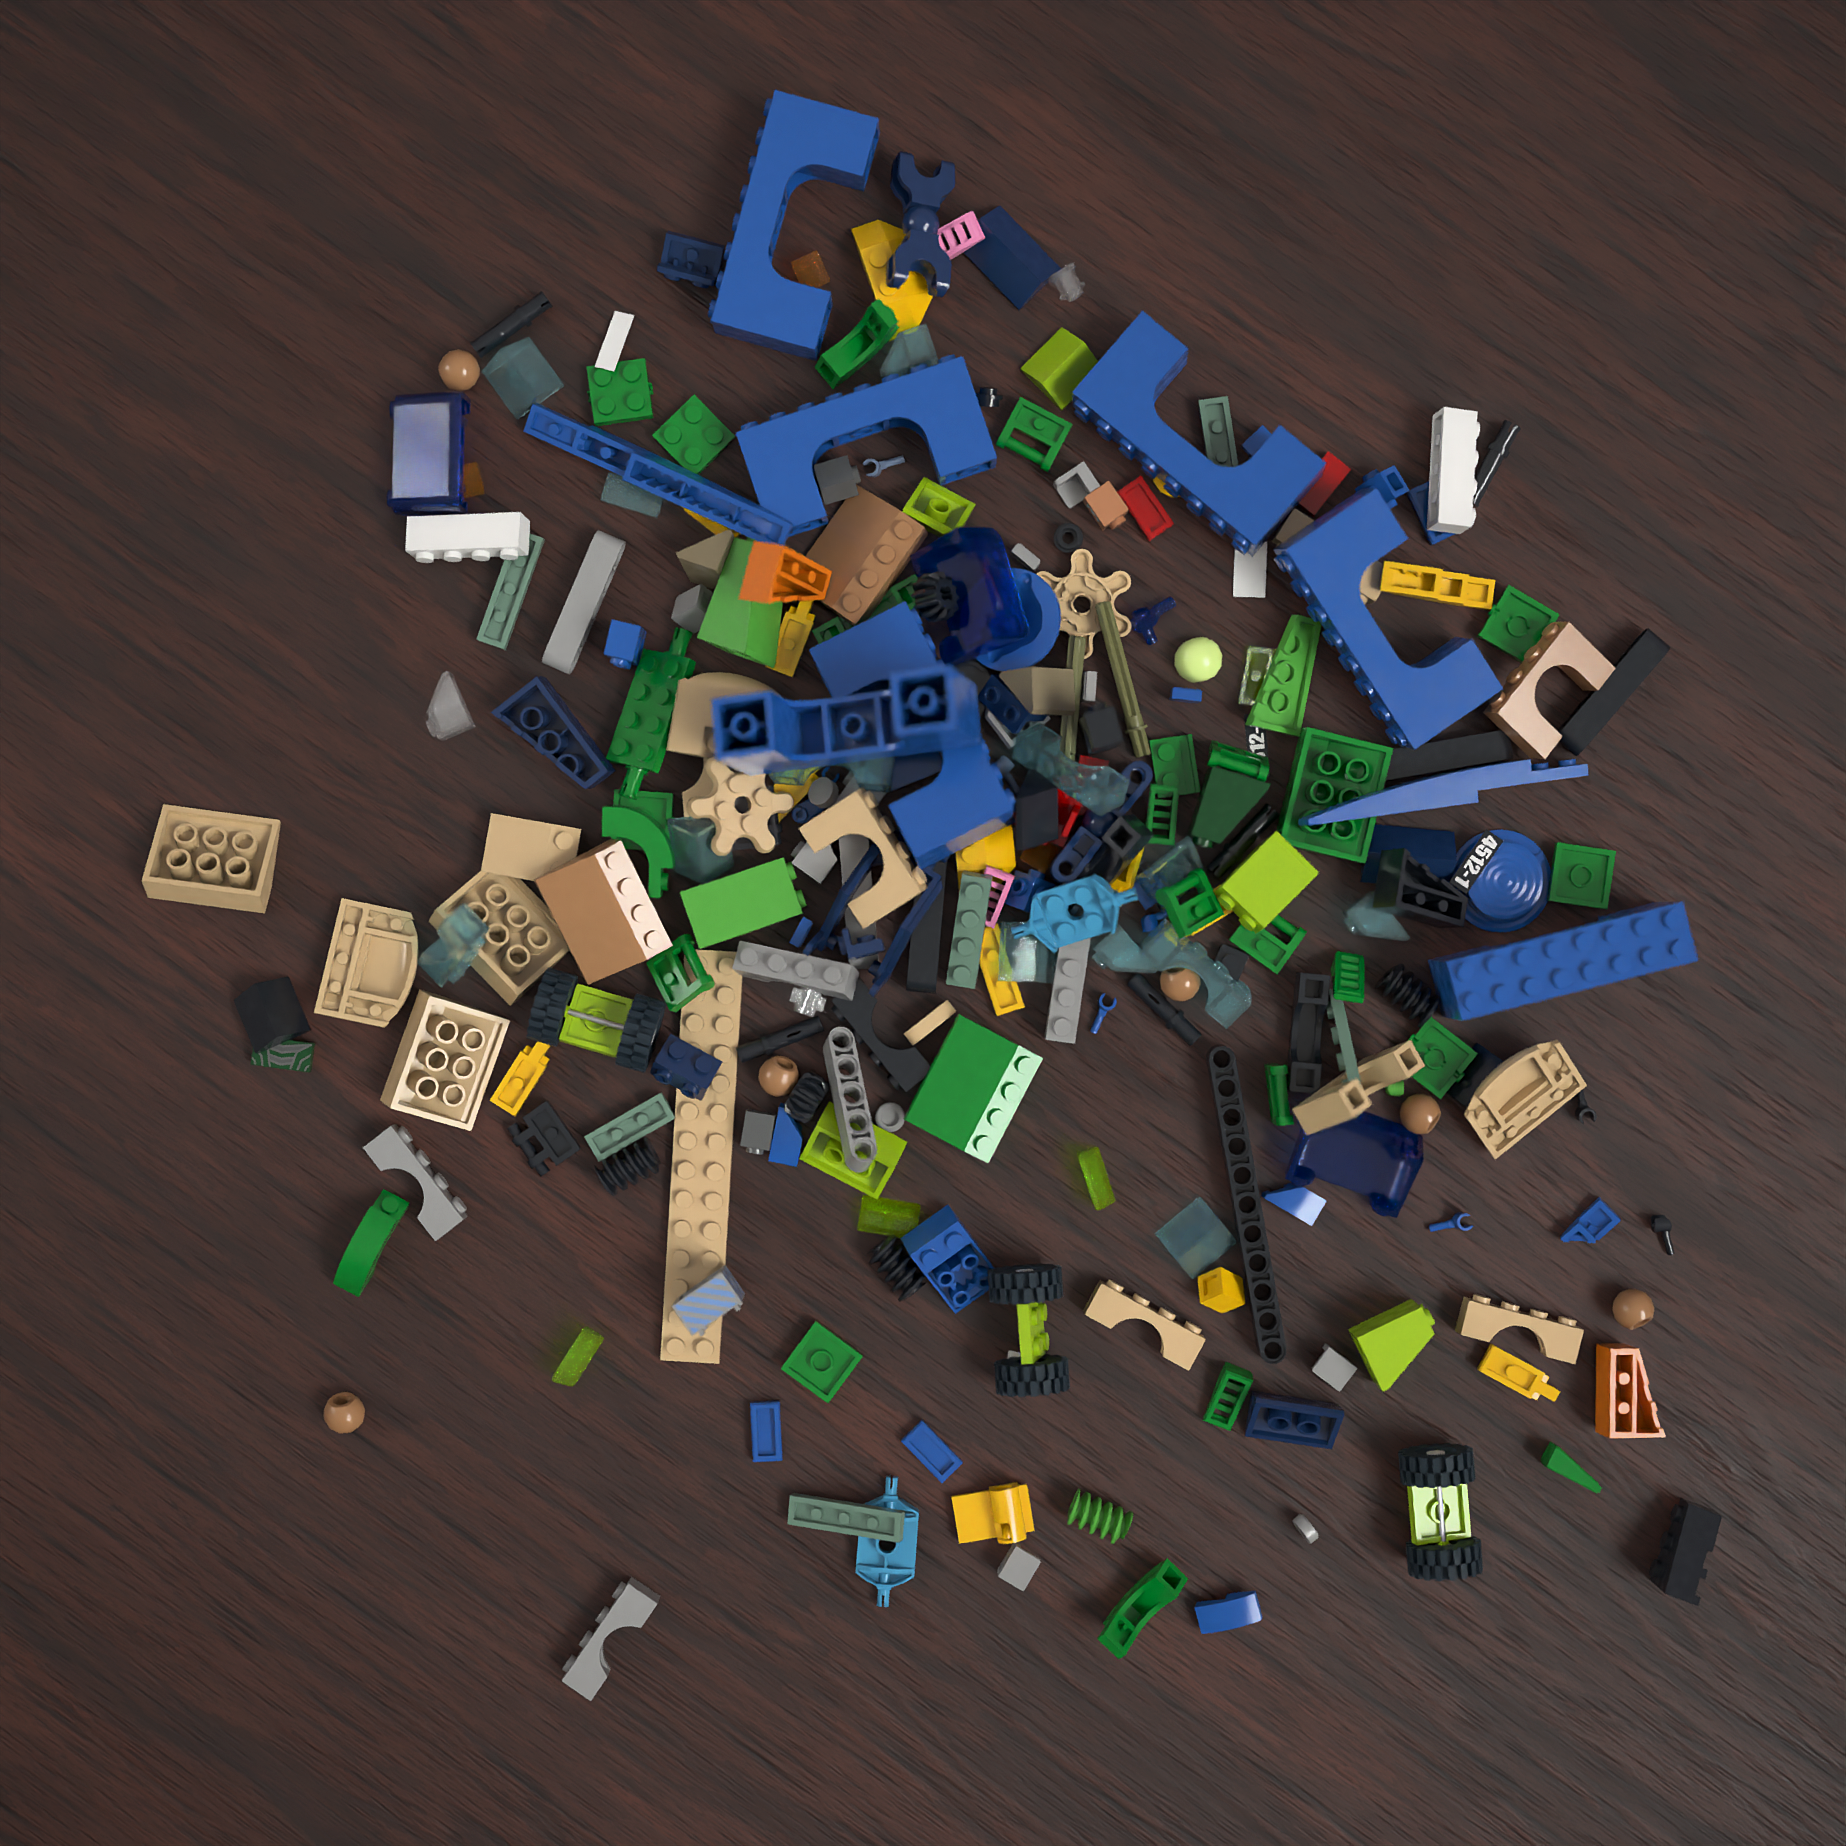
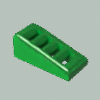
M1150 784L1145 826L1151 832L1152 828L1168 830V835L1154 834L1148 843L1174 845L1180 786ZM1155 793L1172 794V800L1155 799ZM1154 805L1171 806V811H1154ZM1153 817L1170 818L1169 824L1154 823Z
M1340 951L1335 953L1331 967L1333 998L1363 1003L1365 964L1362 955Z
M1225 1362L1203 1416V1421L1229 1431L1231 1430L1253 1383L1251 1371ZM1227 1387L1237 1391V1395L1225 1391L1224 1388ZM1222 1398L1224 1400L1232 1402L1233 1405L1230 1406L1228 1404L1222 1403L1219 1401V1399ZM1215 1408L1229 1413L1228 1418L1214 1413Z
M1552 1442L1548 1444L1540 1460L1545 1467L1595 1493H1600L1602 1487L1599 1486L1597 1481L1559 1446Z

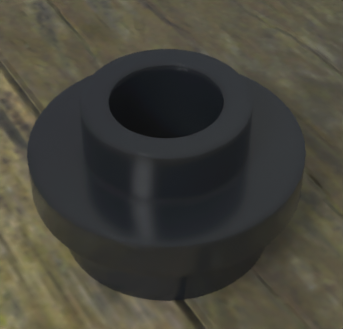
M980 387V392H975L979 405L984 407H999L1000 400H1003V395L997 394L998 388Z
M1072 523L1062 524L1054 533V544L1061 552H1075L1083 542L1082 531ZM1064 534H1071L1074 541L1070 544L1065 543L1062 539Z

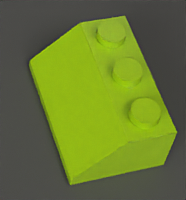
M829 1101L799 1159L878 1199L894 1171L907 1141L872 1124L877 1154L866 1171L854 1172L850 1170L844 1159L834 1104ZM849 1123L852 1129L861 1130L858 1124ZM855 1151L858 1157L862 1159L867 1158L864 1152Z

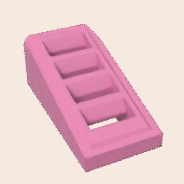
M973 211L939 228L937 233L939 235V245L947 253L950 260L985 239ZM964 224H966L969 230V233L971 235L970 239H968L964 231V228L962 226ZM954 230L956 231V233H957V235H958V238H959V240H960V242H961L960 244H958V242H957V240H956V237H955V235H954V233H953ZM943 237L946 238V241H947V243H948V245H949V247H950L949 250L947 249V247H946V245H945V242H944V240H943Z
M987 865L984 874L993 875L1006 881L1005 885L994 881L991 884V887L1002 891L999 894L990 890V897L997 899L998 903L989 900L988 907L995 910L994 912L987 910L985 925L994 928L1015 875Z

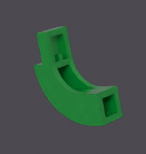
M877 299L870 304L857 326L841 341L820 356L814 368L832 389H835L863 367L899 329L897 325L898 320L895 318L893 310L889 306L884 305L880 299Z
M620 805L603 806L602 837L628 838L642 847L649 862L648 896L650 898H661L663 891H668L669 874L664 873V868L673 869L676 866L673 846L665 830L656 820L638 809Z
M383 1189L374 1205L368 1209L353 1235L335 1274L334 1285L360 1297L374 1274L377 1261L388 1239L408 1209V1201Z
M1166 1558L1146 1573L1122 1597L1103 1622L1105 1627L1097 1639L1118 1660L1125 1656L1145 1624L1161 1608L1178 1597L1188 1578Z

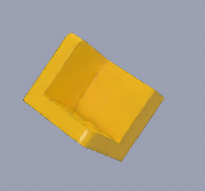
M1222 1267L1198 1276L1201 1304L1219 1313H1226L1245 1305L1242 1277Z

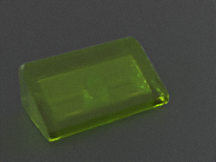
M1249 646L1238 704L1253 707L1277 649Z
M1095 1146L1079 1151L1077 1157L1093 1206L1097 1211L1102 1210L1114 1203L1115 1197L1100 1150Z
M864 1195L857 1231L887 1236L895 1234L896 1237L902 1238L918 1226L921 1205L881 1197L875 1199L869 1195Z
M588 1326L584 1327L552 1376V1381L566 1386H574L603 1342L604 1337Z

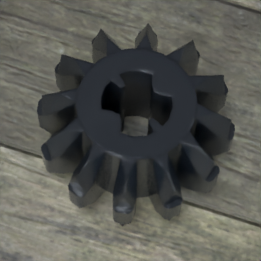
M943 571L925 573L918 577L917 582L912 584L915 591L910 595L915 599L913 608H918L919 616L925 617L927 622L935 623L948 620L959 609L956 602L960 599L956 594L958 586H953L952 576H946Z
M810 1071L803 1074L787 1099L784 1111L797 1121L799 1120L803 1123L811 1121L827 1096L830 1084L823 1077Z

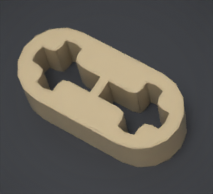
M947 999L907 1030L904 1035L912 1045L916 1044L956 1012L955 1008Z

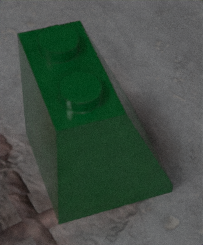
M1214 766L1208 768L1186 837L1192 838L1191 844L1207 849L1211 848L1212 845L1220 844L1268 791L1270 784Z

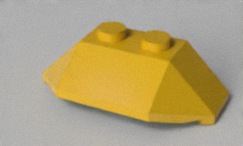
M881 220L852 228L851 232L874 300L880 299L884 305L889 306L898 320L897 325L899 329L889 341L916 333L933 296L928 294L925 278L918 272L909 271L907 280L899 289L890 288L886 284V264L906 236L903 229Z
M1012 824L955 852L959 891L963 870L984 874L987 865L1011 873L1016 867ZM992 877L994 882L1002 884L1004 881L997 877ZM991 887V891L995 892L997 890Z

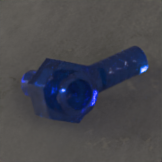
M1169 596L1154 605L1150 610H1148V607H1142L1131 613L1133 617L1130 620L1134 632H1142L1147 645H1152L1158 641L1153 627L1158 623L1160 615L1176 607L1174 599Z

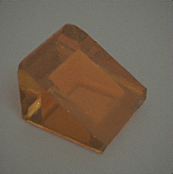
M817 250L791 262L793 272L800 284L818 288L830 282V278Z
M477 462L448 468L456 500L485 494L480 465Z
M1050 843L1047 846L1041 844L1023 850L1019 860L1044 874L1056 855L1058 848Z

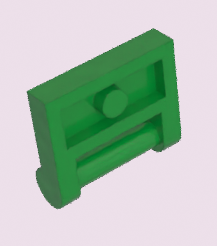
M1020 397L997 440L996 446L1002 449L1006 447L1041 466L1040 469L1048 472L1073 424ZM1015 429L1050 447L1047 455L1012 438L1013 430Z
M1214 740L1211 741L1208 750L1209 759L1207 766L1223 767L1255 777L1256 780L1262 782L1266 781L1269 772L1268 757Z
M1195 868L1184 879L1170 887L1164 886L1155 893L1157 902L1164 906L1179 939L1192 934L1224 915L1205 872L1200 868ZM1192 887H1196L1198 894L1181 904L1178 903L1176 896Z
M1277 915L1270 923L1290 937L1289 942L1285 944L1265 929L1255 933L1254 931L1247 930L1240 923L1228 940L1275 974L1280 972L1307 933L1302 927L1299 926L1297 928L1280 915Z
M690 934L681 935L672 942L673 946L646 962L669 1011L673 1012L679 1011L699 994L710 990L715 985L712 976L706 973L693 947L695 942ZM682 951L697 979L693 983H691L678 957V954Z
M1264 1064L1271 1123L1276 1126L1294 1124L1293 1115H1290L1287 1093V1064Z

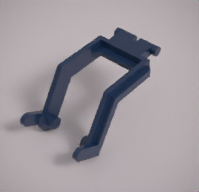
M897 827L895 833L899 835V837L897 838L898 841H902L907 846L903 836L901 835ZM876 843L870 846L840 889L820 931L805 947L804 955L809 956L815 949L822 952L826 947L834 950L838 945V936L834 933L848 907L847 904L850 903L853 895L874 866L884 865L883 855ZM911 854L909 858L911 859L914 866L917 867V864ZM950 855L941 859L940 861L946 863ZM939 861L921 869L927 878L925 883L928 887L921 892L922 896L900 926L882 963L875 960L870 966L868 973L874 976L871 982L874 985L868 993L870 996L875 997L889 980L912 933L942 891V876L933 871Z

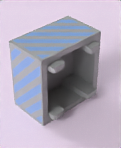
M724 1265L679 1296L673 1303L672 1308L692 1336L697 1332L702 1336L708 1328L707 1325L732 1308L736 1311L741 1309L740 1306L743 1304L742 1300L745 1292L727 1266Z

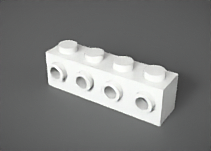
M1443 407L1433 415L1427 530L1461 534L1471 528L1475 521L1476 511L1473 508V497L1477 490V481L1474 479V473L1479 458L1478 451H1476V439L1480 432V424L1477 422V411Z
M521 512L407 517L405 551L414 557L417 562L432 563L434 559L460 562L462 558L487 561L490 557L516 560L518 556H527L529 553L530 521Z

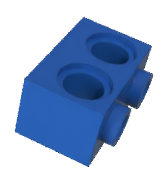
M612 619L604 655L610 659V663L613 666L630 670L631 665L638 666L647 632L641 626Z

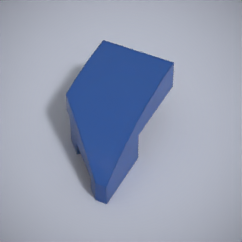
M780 1103L768 1161L797 1167L803 1141L802 1126L799 1122L796 1123L784 1111L785 1104Z
M1292 1183L1285 1184L1284 1188L1272 1192L1267 1190L1261 1194L1266 1200L1311 1226L1326 1203V1200L1301 1185L1295 1186Z
M1599 1197L1564 1231L1560 1239L1563 1242L1587 1241V1243H1596V1240H1600L1621 1219Z

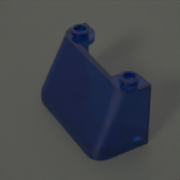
M449 391L396 395L395 401H390V418L394 419L392 489L387 491V505L392 507L396 515L434 516L467 514L468 502H464V494L460 491L466 492V485L463 484L465 427H467L468 421L463 415L470 414L471 400L464 392Z
M957 527L910 556L917 577H921L928 572L943 571L946 576H952L953 586H958L956 594L960 599L956 602L959 609L954 612L953 617L947 620L951 636L945 637L939 643V653L945 666H955L1027 637L1029 634V624L1004 543L996 530L989 527Z
M1362 1111L1352 1119L1306 1135L1301 1127L1285 1171V1179L1290 1180L1297 1186L1310 1185L1315 1178L1369 1196V1203L1375 1213L1397 1219L1423 1164V1137L1421 1134L1409 1132L1402 1124Z

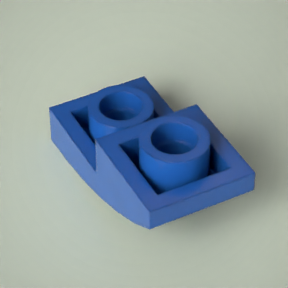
M1256 1591L1228 1593L1225 1599L1200 1601L1194 1607L1201 1634L1235 1629L1261 1621L1263 1618Z

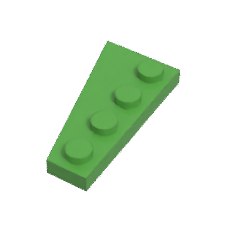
M1291 615L1245 725L1300 737L1321 629L1319 621L1315 622L1312 618L1302 615Z

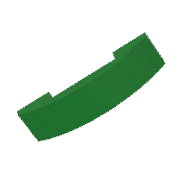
M914 574L890 587V590L883 597L869 619L905 601L909 609H912L915 605V599L910 595L915 592L912 584L918 581L917 575ZM837 616L812 630L818 643L821 644L854 626Z

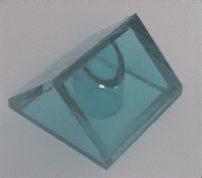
M530 337L501 348L482 370V373L517 420L531 410L532 404H540L564 386Z
M692 817L667 819L670 842L675 855V872L701 884H706L734 866L732 851L726 856H718L711 849V840L716 833L715 823L711 819H695Z
M1186 836L1142 870L1135 880L1164 913L1166 911L1164 906L1160 905L1156 900V891L1164 886L1170 887L1184 879L1195 868H1200L1204 872L1205 869L1192 839ZM1192 887V888L1186 890L1185 892L1181 893L1180 895L1176 896L1177 900H1180L1184 895H1186V894H1187L1190 890H1192L1194 887Z
M1001 922L998 981L1053 984L1057 952L1053 953L1032 934L1015 939L1011 927L1027 922Z
M1200 1196L1155 1233L1192 1280L1237 1243V1240Z

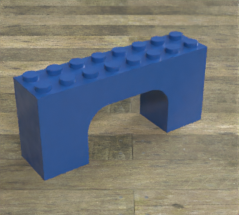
M775 90L773 98H767L763 114L766 116L765 127H759L757 133V156H751L749 162V185L744 184L741 191V214L736 213L733 220V243H727L724 253V260H726L725 272H719L716 282V288L719 289L717 300L712 299L708 317L711 318L710 323L713 325L716 334L818 361L833 306L831 292L783 278L772 267L773 255L789 198L799 185L810 180H824L860 191L865 190L880 136L879 118Z
M1142 311L1073 390L1072 400L1073 407L1075 408L1073 412L1083 422L1087 423L1090 420L1098 427L1096 432L1108 442L1111 439L1120 446L1118 450L1129 460L1135 458L1143 465L1141 467L1142 471L1150 478L1155 479L1157 476L1166 483L1163 486L1164 489L1173 497L1177 498L1180 496L1188 502L1186 507L1194 515L1200 517L1202 514L1210 521L1208 525L1217 534L1222 536L1225 533L1233 540L1231 544L1237 551L1243 555L1249 553L1253 557L1322 477L1326 462L1281 425H1279L1253 457L1240 466L1222 467L1206 458L1164 423L1155 411L1154 404L1157 398L1187 364L1188 348Z
M955 354L948 355L939 359V364L927 367V364H922L910 369V374L899 377V374L886 376L882 379V383L871 387L870 383L862 384L853 389L854 393L845 396L842 393H836L826 397V402L818 405H814V402L803 404L797 407L798 412L786 415V412H780L771 415L768 422L758 425V422L754 421L740 427L741 431L736 432L760 506L793 523L788 537L829 524L814 479L815 470L813 465L817 464L820 457L832 448L897 427L910 429L924 440L940 486L996 468L997 456L963 356L956 358Z
M1363 488L1275 547L1273 550L1277 556L1274 560L1283 573L1287 571L1293 581L1290 585L1297 596H1303L1309 606L1306 607V610L1315 622L1319 621L1325 629L1322 635L1331 647L1335 645L1341 654L1338 656V660L1347 672L1351 670L1357 679L1354 681L1357 690L1362 696L1367 695L1372 702L1369 706L1370 710L1378 720L1382 719L1388 727L1385 733L1394 745L1398 743L1402 747L1415 750L1503 690V687L1472 639L1454 637L1415 664L1407 665L1398 658L1364 605L1360 595V582L1364 572L1372 563L1406 541L1408 537L1377 488Z
M905 601L809 649L814 664L832 698L891 689L890 674L945 666L942 659L936 661V648L929 634H922L924 632L921 625L922 621L915 608L909 609ZM982 736V745L940 750L939 753L943 758V766L938 777L930 785L889 805L893 819L920 869L1016 822L1014 815L1016 812V801L1009 788L1003 790L1002 774L995 762L989 763V760H991L988 754L989 749Z
M950 665L890 674L891 689L819 700L794 701L783 699L771 691L711 699L716 760L749 776L982 745L976 685Z
M1653 902L1598 916L1599 921L1503 945H1484L1429 959L1428 964L1436 995L1440 996L1439 1008L1441 1016L1463 1021L1698 961L1684 903Z

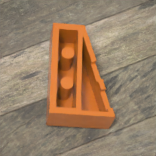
M754 541L748 557V565L738 599L767 604L796 600H825L832 571L784 545Z
M1625 1343L1596 1344L1595 1432L1608 1438L1665 1437L1664 1430L1660 1427L1656 1411H1658L1656 1404L1652 1401L1650 1395L1649 1381L1640 1351L1636 1347Z

